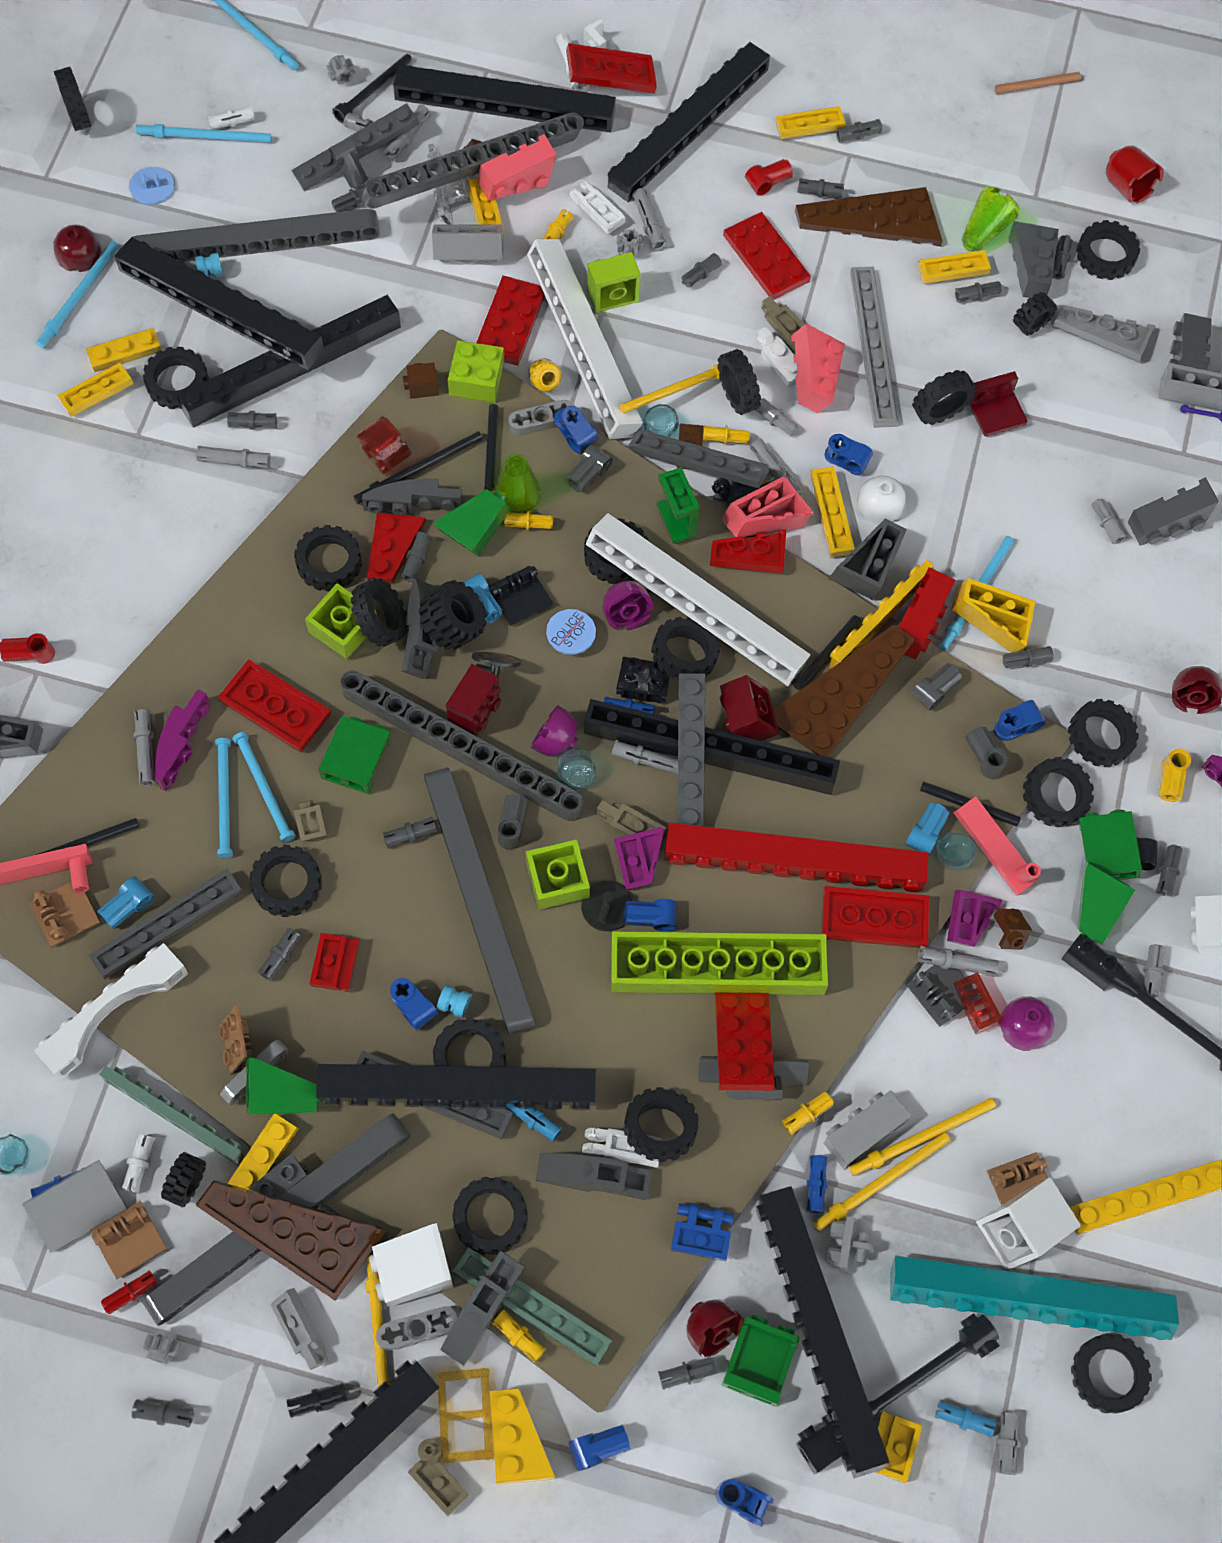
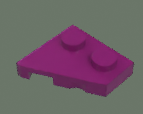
M663 827L614 839L626 890L652 884L664 833Z
M955 890L947 941L975 947L982 931L991 922L989 917L995 908L1001 906L1002 900L965 890Z

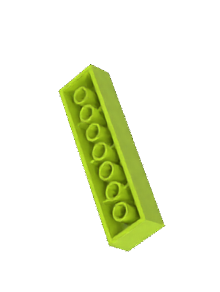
M612 931L611 992L824 995L828 987L826 934Z

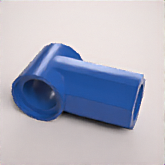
M658 899L654 902L626 901L624 910L625 925L652 926L657 931H673L676 929L677 902L671 899Z
M623 1425L607 1429L595 1435L593 1433L587 1434L569 1442L578 1471L602 1463L604 1459L631 1450Z

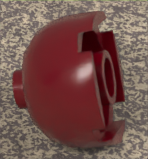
M74 224L62 228L57 233L53 242L55 258L59 265L67 271H71V269H78L79 272L87 271L92 268L100 257L101 246L93 231L82 225Z
M1192 666L1179 672L1172 685V702L1176 708L1183 712H1188L1187 708L1198 709L1197 714H1203L1213 711L1220 706L1222 680L1215 671L1204 666Z
M720 1299L708 1300L706 1302L701 1301L695 1304L690 1311L691 1315L687 1321L686 1333L690 1344L700 1356L703 1354L704 1357H710L719 1353L730 1344L726 1339L732 1333L735 1336L739 1334L743 1326V1317L726 1301Z

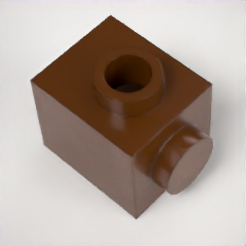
M434 362L415 363L406 366L407 375L403 376L404 390H409L410 399L439 395Z

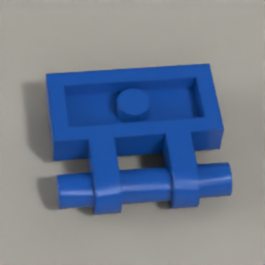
M690 1202V1205L679 1203L677 1214L688 1216L687 1223L676 1221L671 1251L726 1262L731 1232L720 1230L721 1223L732 1225L734 1214L723 1212L721 1208L715 1207V1210L698 1207L699 1204ZM696 1218L712 1221V1228L695 1225Z

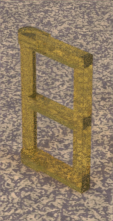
M489 1368L438 1372V1386L440 1387L438 1389L441 1463L489 1461L494 1459ZM481 1378L483 1410L447 1413L446 1381ZM483 1418L485 1450L449 1453L447 1421Z

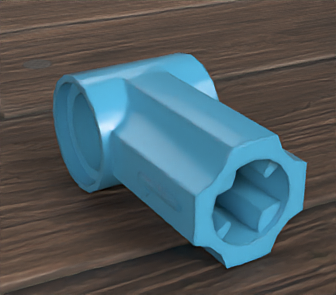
M478 573L463 582L466 587L470 586L473 592L478 594L480 602H483V609L487 615L484 619L487 623L490 624L496 621L502 615V609L491 595L484 577Z
M930 802L919 824L914 826L905 845L917 851L929 852L930 854L950 812L944 806Z
M131 877L121 885L119 893L97 912L112 929H115L132 913L142 911L148 907L153 901L154 895L138 877Z

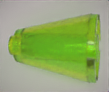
M987 186L983 188L961 237L963 247L970 252L980 251L1017 219L1020 208L1010 195L1007 194L1004 197L999 194L1001 190L996 187Z
M519 454L509 456L503 464L494 486L493 494L495 491H498L508 499L506 503L511 508L509 512L527 513V511H530L531 513L540 503V484L524 456Z

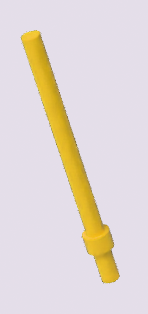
M716 364L710 370L620 404V409L622 413H626L710 379H720V371Z
M990 1097L879 1152L875 1150L866 1154L865 1159L848 1166V1169L852 1176L870 1168L874 1170L884 1165V1161L995 1108L996 1104Z
M945 1132L842 1203L837 1202L829 1207V1212L812 1223L814 1228L820 1232L830 1225L832 1221L844 1219L847 1216V1212L951 1141L950 1137Z
M367 1257L368 1280L365 1281L366 1293H369L377 1385L379 1386L385 1380L389 1383L386 1350L381 1349L376 1342V1333L380 1326L383 1325L382 1304L379 1301L375 1285L380 1283L378 1272H372L370 1260ZM384 1335L381 1336L382 1341H384V1340H385V1336H384Z

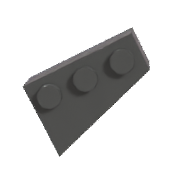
M1017 221L1013 222L1008 240L1009 244L1012 245L1013 260L1016 261L1017 276L1023 297L1032 298L1034 294L1039 292H1045L1048 295L1052 284L1059 229Z
M1184 313L1180 322L1176 321L1173 329V335H1176V339L1172 341L1170 354H1173V358L1169 360V363L1202 370L1207 369L1210 363V358L1206 357V351L1209 352L1211 349V344H1208V338L1210 339L1211 318Z
M1206 477L1199 480L1200 484L1186 491L1183 487L1177 490L1178 495L1166 501L1161 497L1133 511L1128 524L1140 546L1148 543L1153 545L1163 538L1169 536L1175 538L1185 531L1191 529L1197 531L1206 525L1208 518L1219 502Z
M884 519L836 567L829 579L873 600L883 586L907 529Z

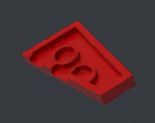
M377 513L367 580L381 578L384 582L393 584L405 562L409 549L415 542L417 532L426 523L425 517Z
M787 529L778 530V533L766 535L765 532L758 533L756 537L745 539L739 536L713 540L710 566L783 574Z

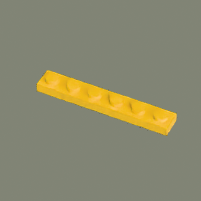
M928 560L921 566L916 565L910 572L909 578L905 582L902 580L897 584L893 591L894 594L890 598L886 596L878 605V610L874 614L869 613L862 622L863 626L859 630H852L846 638L847 642L842 647L838 645L832 651L829 668H833L864 646L916 593L929 567L934 569L935 565Z
M1221 1159L1070 1206L1069 1208L1081 1225L1075 1230L1076 1235L1222 1190Z

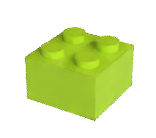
M632 252L618 254L606 259H597L588 263L587 292L595 313L639 302L641 273Z
M457 340L448 376L449 396L496 403L504 368V348Z
M336 584L305 618L308 633L345 659H348L367 636L362 634L360 626H357L355 622L356 617L352 614L351 608L353 604H351L350 600L353 595L339 584Z
M577 839L526 851V864L538 910L590 898V886Z

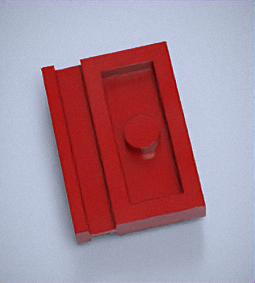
M320 933L309 983L310 986L349 992L360 943L359 939Z

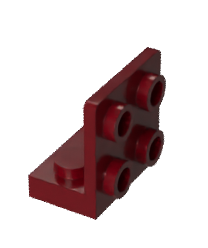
M1015 371L974 382L977 392L975 393V398L971 399L969 406L985 437L1027 425L1028 420L1014 393L1019 379Z

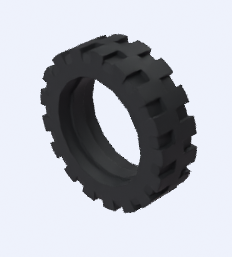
M71 67L55 70L54 75L74 130L78 131L91 127L89 116Z
M1103 220L1101 223L1098 221L1094 222L1091 227L1088 226L1084 233H1082L1076 252H1078L1077 260L1081 262L1080 266L1083 269L1086 268L1088 274L1097 275L1099 279L1104 277L1107 280H1114L1115 277L1119 279L1124 277L1125 273L1129 274L1140 253V241L1135 238V232L1130 231L1129 227L1125 224L1123 226L1120 225V222L1117 221L1109 222V220ZM1098 239L1113 240L1122 246L1126 257L1119 261L1103 260L1095 255L1090 244Z
M180 346L174 349L167 347L165 351L159 350L155 353L154 357L151 356L148 359V365L144 366L145 374H143V380L151 399L154 402L157 401L159 406H168L169 409L180 407L182 409L178 394L209 380L205 363L199 354L195 355L193 350L189 348L185 350L184 347ZM171 366H187L195 372V378L192 383L181 390H165L157 384V379L161 372Z
M739 349L720 355L718 358L719 364H717L720 371L719 378L722 380L721 385L726 392V398L730 400L731 407L735 408V412L739 413V415L759 409L761 405L760 387L756 382V374L753 373V367L751 363L749 364L747 356Z
M954 370L952 373L951 371L947 372L944 376L934 378L933 382H928L924 389L918 391V396L914 397L912 406L921 422L926 425L928 423L933 425L936 422H944L945 419L954 417V414L963 411L964 407L971 403V399H974L976 396L977 388L966 371ZM948 394H950L948 397H946V398H944L943 400L939 401V400L942 399L943 397H945V396H947Z
M618 518L620 522L648 541L647 536H644V531L640 527L637 528L634 522L629 521L628 523L625 522V519ZM588 537L585 538L586 567L589 566V571L592 575L595 574L597 579L600 581L606 580L609 584L635 580L617 566L604 563L597 556L596 551L586 545Z
M324 525L323 528H319V526L313 528V531L310 533L307 531L303 535V539H299L297 542V549L294 552L299 576L301 579H304L308 586L312 585L314 589L320 591L321 589L330 591L336 584L343 588L344 585L351 584L354 581V576H358L360 572L359 567L362 565L357 539L353 538L348 530L344 531L339 526L334 528L331 525ZM326 543L344 547L349 555L345 566L332 573H320L313 570L308 564V557L312 550Z
M372 578L357 585L351 593L353 597H351L350 601L353 604L351 608L352 614L355 615V622L357 626H360L362 634L366 635L371 643L375 642L376 646L385 647L403 639V636L407 633V627L404 626L407 613L403 609L404 604L401 599L399 600L397 591L393 590L388 582H384L381 578ZM372 597L382 608L387 627L376 615Z
M675 617V620L669 619L658 628L652 643L651 653H654L653 661L658 663V668L662 672H667V676L671 678L676 677L679 680V674H705L706 677L708 673L710 674L713 671L718 660L720 645H718L719 639L717 636H714V634L693 621L690 617L686 619ZM674 637H687L702 647L705 657L695 662L681 660L670 652L666 642Z
M1103 699L1087 702L1071 718L1069 722L1071 725L1068 727V733H1070L1069 741L1074 745V751L1077 754L1080 753L1084 761L1093 762L1092 765L1098 767L1100 765L1111 767L1113 764L1116 766L1125 760L1136 748L1137 743L1135 742L1139 739V733H1136L1138 727L1136 722H1133V716L1130 712L1127 713L1122 705H1116L1112 700L1103 701ZM1090 717H1101L1110 721L1117 728L1120 735L1119 748L1110 750L1096 745L1087 733V719Z
M1062 757L1046 759L1027 774V781L1023 784V789H1025L1023 799L1027 801V809L1035 814L1033 816L1035 819L1044 821V824L1047 826L1063 827L1064 825H1071L1078 821L1079 818L1085 816L1084 814L1091 808L1090 803L1094 800V795H1092L1094 786L1093 783L1090 784L1089 774L1087 772L1084 773L1083 767L1080 764L1072 763L1073 760L1066 758L1063 760ZM1052 772L1061 774L1071 782L1076 793L1075 804L1071 810L1066 812L1057 811L1050 807L1043 799L1041 781L1046 774Z
M283 845L280 848L275 846L270 848L271 851L263 852L260 855V859L254 862L253 871H250L249 876L250 888L259 906L263 910L269 911V914L274 916L280 914L281 917H289L291 914L296 916L301 914L302 910L305 909L307 911L312 907L311 903L313 901L316 902L319 897V890L322 888L321 873L312 855L309 852H304L298 846L293 848L290 845ZM284 862H293L301 865L308 875L305 889L298 896L289 900L273 898L264 888V879L267 873L274 866Z
M474 1018L456 1020L450 1026L447 1025L436 1039L435 1047L433 1048L435 1066H449L447 1050L451 1042L458 1036L466 1033L482 1036L490 1044L492 1061L489 1067H504L506 1050L503 1039L495 1027L490 1026L484 1020H474Z
M656 1087V1090L652 1091L651 1089H646L643 1091V1094H637L633 1098V1102H630L624 1120V1135L628 1137L627 1142L629 1146H633L638 1155L641 1156L643 1154L646 1156V1159L651 1161L653 1159H658L659 1162H666L667 1159L674 1161L679 1159L681 1154L683 1156L687 1154L690 1146H693L699 1126L698 1113L694 1112L695 1106L693 1103H689L685 1095L677 1094L676 1090L670 1088L669 1091L663 1090V1087ZM650 1109H667L681 1119L684 1129L682 1134L676 1139L669 1141L655 1140L641 1130L638 1123L639 1117Z
M482 1177L481 1180L470 1182L469 1186L460 1191L458 1198L454 1202L452 1217L456 1233L467 1248L469 1247L482 1255H497L500 1251L506 1252L510 1250L515 1243L517 1244L520 1241L521 1236L526 1230L528 1214L523 1195L511 1182H506L499 1177ZM485 1193L502 1195L510 1202L513 1209L514 1219L510 1229L496 1239H485L477 1236L467 1223V1211L470 1204L476 1197Z
M1101 1334L1082 1344L1079 1351L1075 1353L1073 1358L1074 1365L1071 1366V1374L1074 1377L1072 1382L1074 1388L1077 1387L1079 1391V1397L1082 1400H1086L1091 1408L1098 1409L1102 1413L1118 1414L1133 1409L1142 1403L1144 1396L1148 1394L1150 1390L1149 1382L1152 1381V1373H1149L1150 1362L1143 1356L1145 1353L1142 1348H1137L1134 1345L1135 1342L1130 1338L1125 1339L1120 1334ZM1104 1349L1115 1350L1123 1354L1130 1362L1133 1369L1134 1382L1131 1390L1125 1396L1108 1398L1100 1394L1093 1386L1089 1377V1363L1098 1351Z

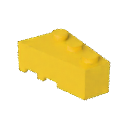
M967 578L956 587L951 610L1013 653L1027 646L1036 601Z
M519 1388L490 1391L496 1484L505 1485L554 1480L555 1475Z

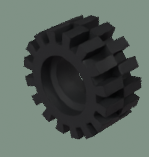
M1045 292L1036 293L1032 298H1028L1027 302L1023 303L1020 309H1017V313L1014 314L1012 321L1024 335H1032L1035 331H1039L1040 327L1043 328L1046 322L1051 320L1050 317L1054 316L1057 305Z
M181 1153L174 1161V1166H171L169 1175L165 1178L166 1182L162 1186L161 1198L182 1208L191 1201V1197L195 1195V1190L200 1185L199 1182L202 1180V1174L206 1169V1162L189 1153Z

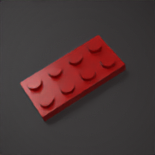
M568 43L566 54L570 82L655 94L657 83L652 55Z
M762 211L724 229V238L766 294L773 300L810 282L811 275Z
M503 275L476 343L503 347L504 362L519 366L545 297L541 285Z
M249 659L218 696L219 702L302 753L331 715V711Z
M831 886L824 887L821 934H826V940L914 948L928 946L929 895Z
M715 993L719 1090L774 1091L775 1081L769 993Z

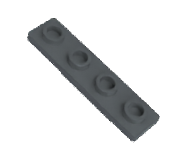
M717 1056L700 1057L699 1082L718 1083ZM773 1058L774 1091L726 1090L727 1098L744 1100L746 1098L762 1099L764 1101L782 1100V1085H807L808 1060Z

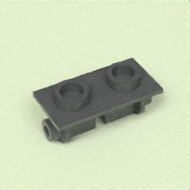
M291 1154L252 1185L249 1190L278 1198L305 1178L308 1169L302 1162L299 1164L294 1154Z

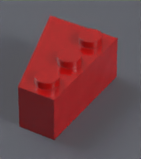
M930 567L927 569L921 585L918 587L898 627L914 638L913 644L904 655L915 660L920 651L926 652L931 642V639L927 637L929 634L934 636L940 624L936 620L937 618H943L948 608L944 603L956 581Z

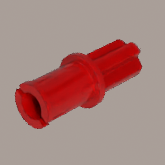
M148 1270L130 1283L124 1282L122 1288L102 1299L101 1305L107 1314H112L131 1301L137 1302L136 1298L159 1285L151 1271Z

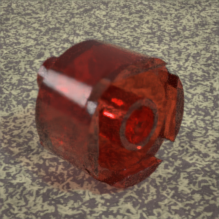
M386 417L378 418L356 435L359 442L363 445L361 448L369 459L372 457L375 459V465L383 475L412 455L406 442L403 443L399 437L401 434Z

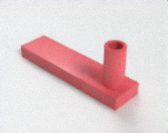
M976 796L953 812L1015 895H1019L1038 880L1037 877L1041 873L1039 865L1036 863L1027 864Z
M82 844L0 863V885L70 869L73 892L84 893L89 890L86 865L93 864L92 855L87 845Z

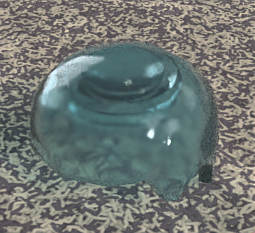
M657 404L649 408L643 420L646 431L667 437L674 436L680 426L677 412L667 404Z
M579 748L566 750L559 757L557 763V773L561 783L573 790L587 788L596 778V765L590 753Z
M948 832L941 840H937V858L949 870H962L975 860L976 845L970 837L962 833Z
M13 1134L0 1138V1176L10 1177L21 1173L30 1161V1149L25 1140Z

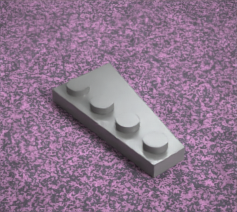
M1063 305L1053 326L1139 361L1156 325L1147 324L1146 327L1136 325L1137 321L1127 319L1126 322L1113 320L1114 316L1111 315L1095 316L1092 311Z

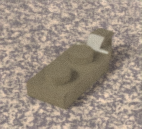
M769 296L762 301L761 309L765 313L764 317L796 353L795 343L792 342L791 335L804 326V324L787 305H778Z
M602 800L597 807L596 813L606 819L605 824L624 836L659 827L664 829L663 837L667 832L665 826L624 803L622 805L616 803L615 806H612Z

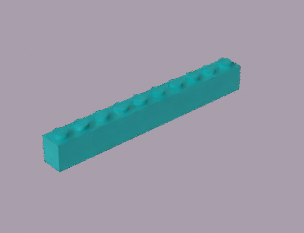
M896 1255L890 1271V1300L899 1301L904 1304L914 1303L928 1305L932 1308L942 1307L956 1309L960 1312L970 1311L984 1313L988 1316L1012 1317L1016 1320L1026 1319L1040 1321L1045 1324L1068 1325L1073 1328L1097 1329L1101 1332L1125 1333L1129 1336L1153 1337L1158 1340H1172L1179 1326L1176 1295Z

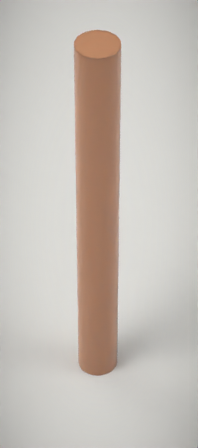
M1080 72L1000 84L995 85V93L1001 94L1080 81L1081 76Z

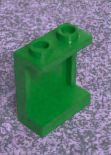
M682 467L659 474L658 480L667 499L658 501L657 508L672 542L677 544L695 538L700 507Z
M341 716L319 767L321 779L369 795L373 787L372 778L386 745H390L392 741L390 731L379 724H374L373 726L366 724L354 716L350 718Z
M1119 809L1111 811L1110 814L1099 815L1098 813H1089L1079 818V829L1082 836L1085 861L1119 880L1141 878L1142 867L1132 811L1125 812V810Z
M752 1315L751 1318L745 1317L721 1386L776 1407L800 1337L795 1336V1331L791 1328L779 1325L777 1329L767 1325L768 1320L757 1315Z

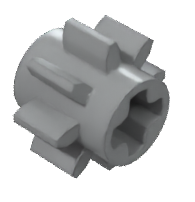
M343 55L334 56L329 61V65L326 66L331 81L337 80L338 84L348 83L352 79L353 74H355L354 64L351 59L345 60Z
M624 229L622 236H617L616 239L617 252H622V254L632 252L633 256L637 257L638 250H644L643 234L639 235L635 229Z
M156 1329L154 1336L147 1334L143 1345L144 1350L149 1351L146 1358L164 1364L168 1363L169 1357L177 1358L181 1346L180 1343L175 1342L177 1334L162 1329Z

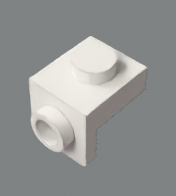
M601 19L584 28L585 46L606 48V40L603 38L604 22Z

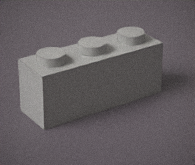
M502 224L433 225V260L450 262L452 260L496 262L502 260Z
M1168 363L1161 377L1158 398L1222 411V374Z
M891 1090L884 1095L882 1092H879L868 1101L871 1104L864 1110L859 1107L847 1117L850 1121L842 1127L838 1123L826 1132L828 1137L823 1144L843 1169H846L910 1119L911 1115Z

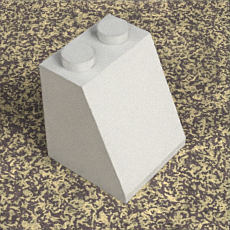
M1222 895L1195 896V905L1191 906L1192 921H1196V930L1191 932L1192 945L1197 946L1201 955L1222 956Z
M1051 1177L1030 1186L976 1221L1005 1270L1040 1257L1081 1226Z
M437 1223L372 1247L374 1255L369 1256L373 1273L378 1272L380 1283L375 1284L379 1301L385 1300L387 1307L454 1288Z

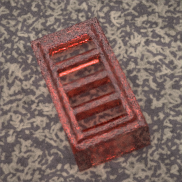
M978 972L953 983L975 1034L990 1029L1003 1020ZM972 984L976 985L977 988L966 992L964 990L965 987ZM980 994L981 998L973 1002L970 1001V997ZM984 1004V1009L975 1011V1007ZM988 1014L989 1019L981 1022L980 1017Z

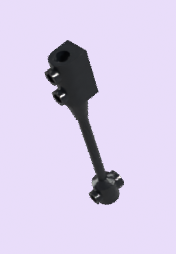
M1080 933L1061 958L1064 962L1103 991L1108 986H1111L1133 998L1139 999L1220 1060L1219 1070L1222 1072L1221 1047L1144 991L1142 986L1124 968L1123 964L1097 946L1093 940L1086 938Z
M975 1313L961 1321L960 1323L963 1328L959 1330V1342L875 1400L868 1401L874 1418L879 1414L880 1410L965 1351L974 1355L979 1354L982 1359L1000 1346L997 1342L999 1335L989 1319L984 1315L977 1318ZM831 1413L821 1418L824 1424L817 1429H814L811 1425L798 1434L801 1440L796 1445L814 1475L840 1458L841 1454H844L841 1442L836 1443L832 1433L831 1425L834 1424Z

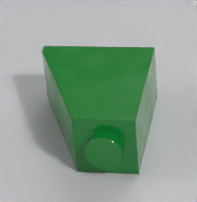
M486 489L436 520L434 526L443 534L476 556H479L511 508L506 503L508 499L498 491H495L493 494Z
M1086 861L1083 869L1078 930L1086 938L1093 940L1094 943L1097 941L1103 945L1135 889Z
M246 1057L247 1114L317 1112V1106L321 1105V1100L316 1098L317 1089L315 1083L259 1059Z

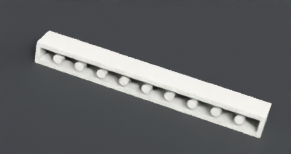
M535 239L527 256L608 438H633L643 424L641 416L637 409L622 413L620 409V404L633 399L618 370L615 359L608 348L559 239Z
M609 513L592 528L586 542L588 547L786 686L790 685L810 657L808 652Z

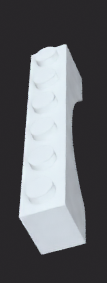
M164 943L159 947L152 948L146 954V958L138 965L130 966L120 980L107 985L103 990V994L95 1000L88 1001L82 1007L79 1014L74 1018L66 1019L56 1033L43 1038L38 1043V1047L34 1052L61 1081L82 1063L91 1035L114 1009L138 996L168 991L189 973Z

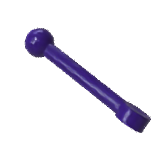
M1186 404L1180 407V411L1184 414L1191 412L1216 417L1222 421V412L1215 413L1190 408Z

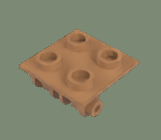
M72 881L49 893L39 890L34 893L35 898L33 901L29 902L50 947L100 923L86 893L73 892Z
M235 1004L219 1027L220 1038L225 1041L226 1047L224 1050V1063L226 1066H229L230 1074H233L240 1066L241 1070L246 1067V1057H253L252 1049H249L251 1048V1043H245L250 1040L247 1020H244V1016L240 1015L238 1004Z
M1037 1152L987 1170L1001 1205L1030 1186L1048 1178L1044 1170L1047 1168V1162L1043 1157L1039 1158Z
M141 1201L91 1230L93 1241L99 1246L116 1279L167 1249Z

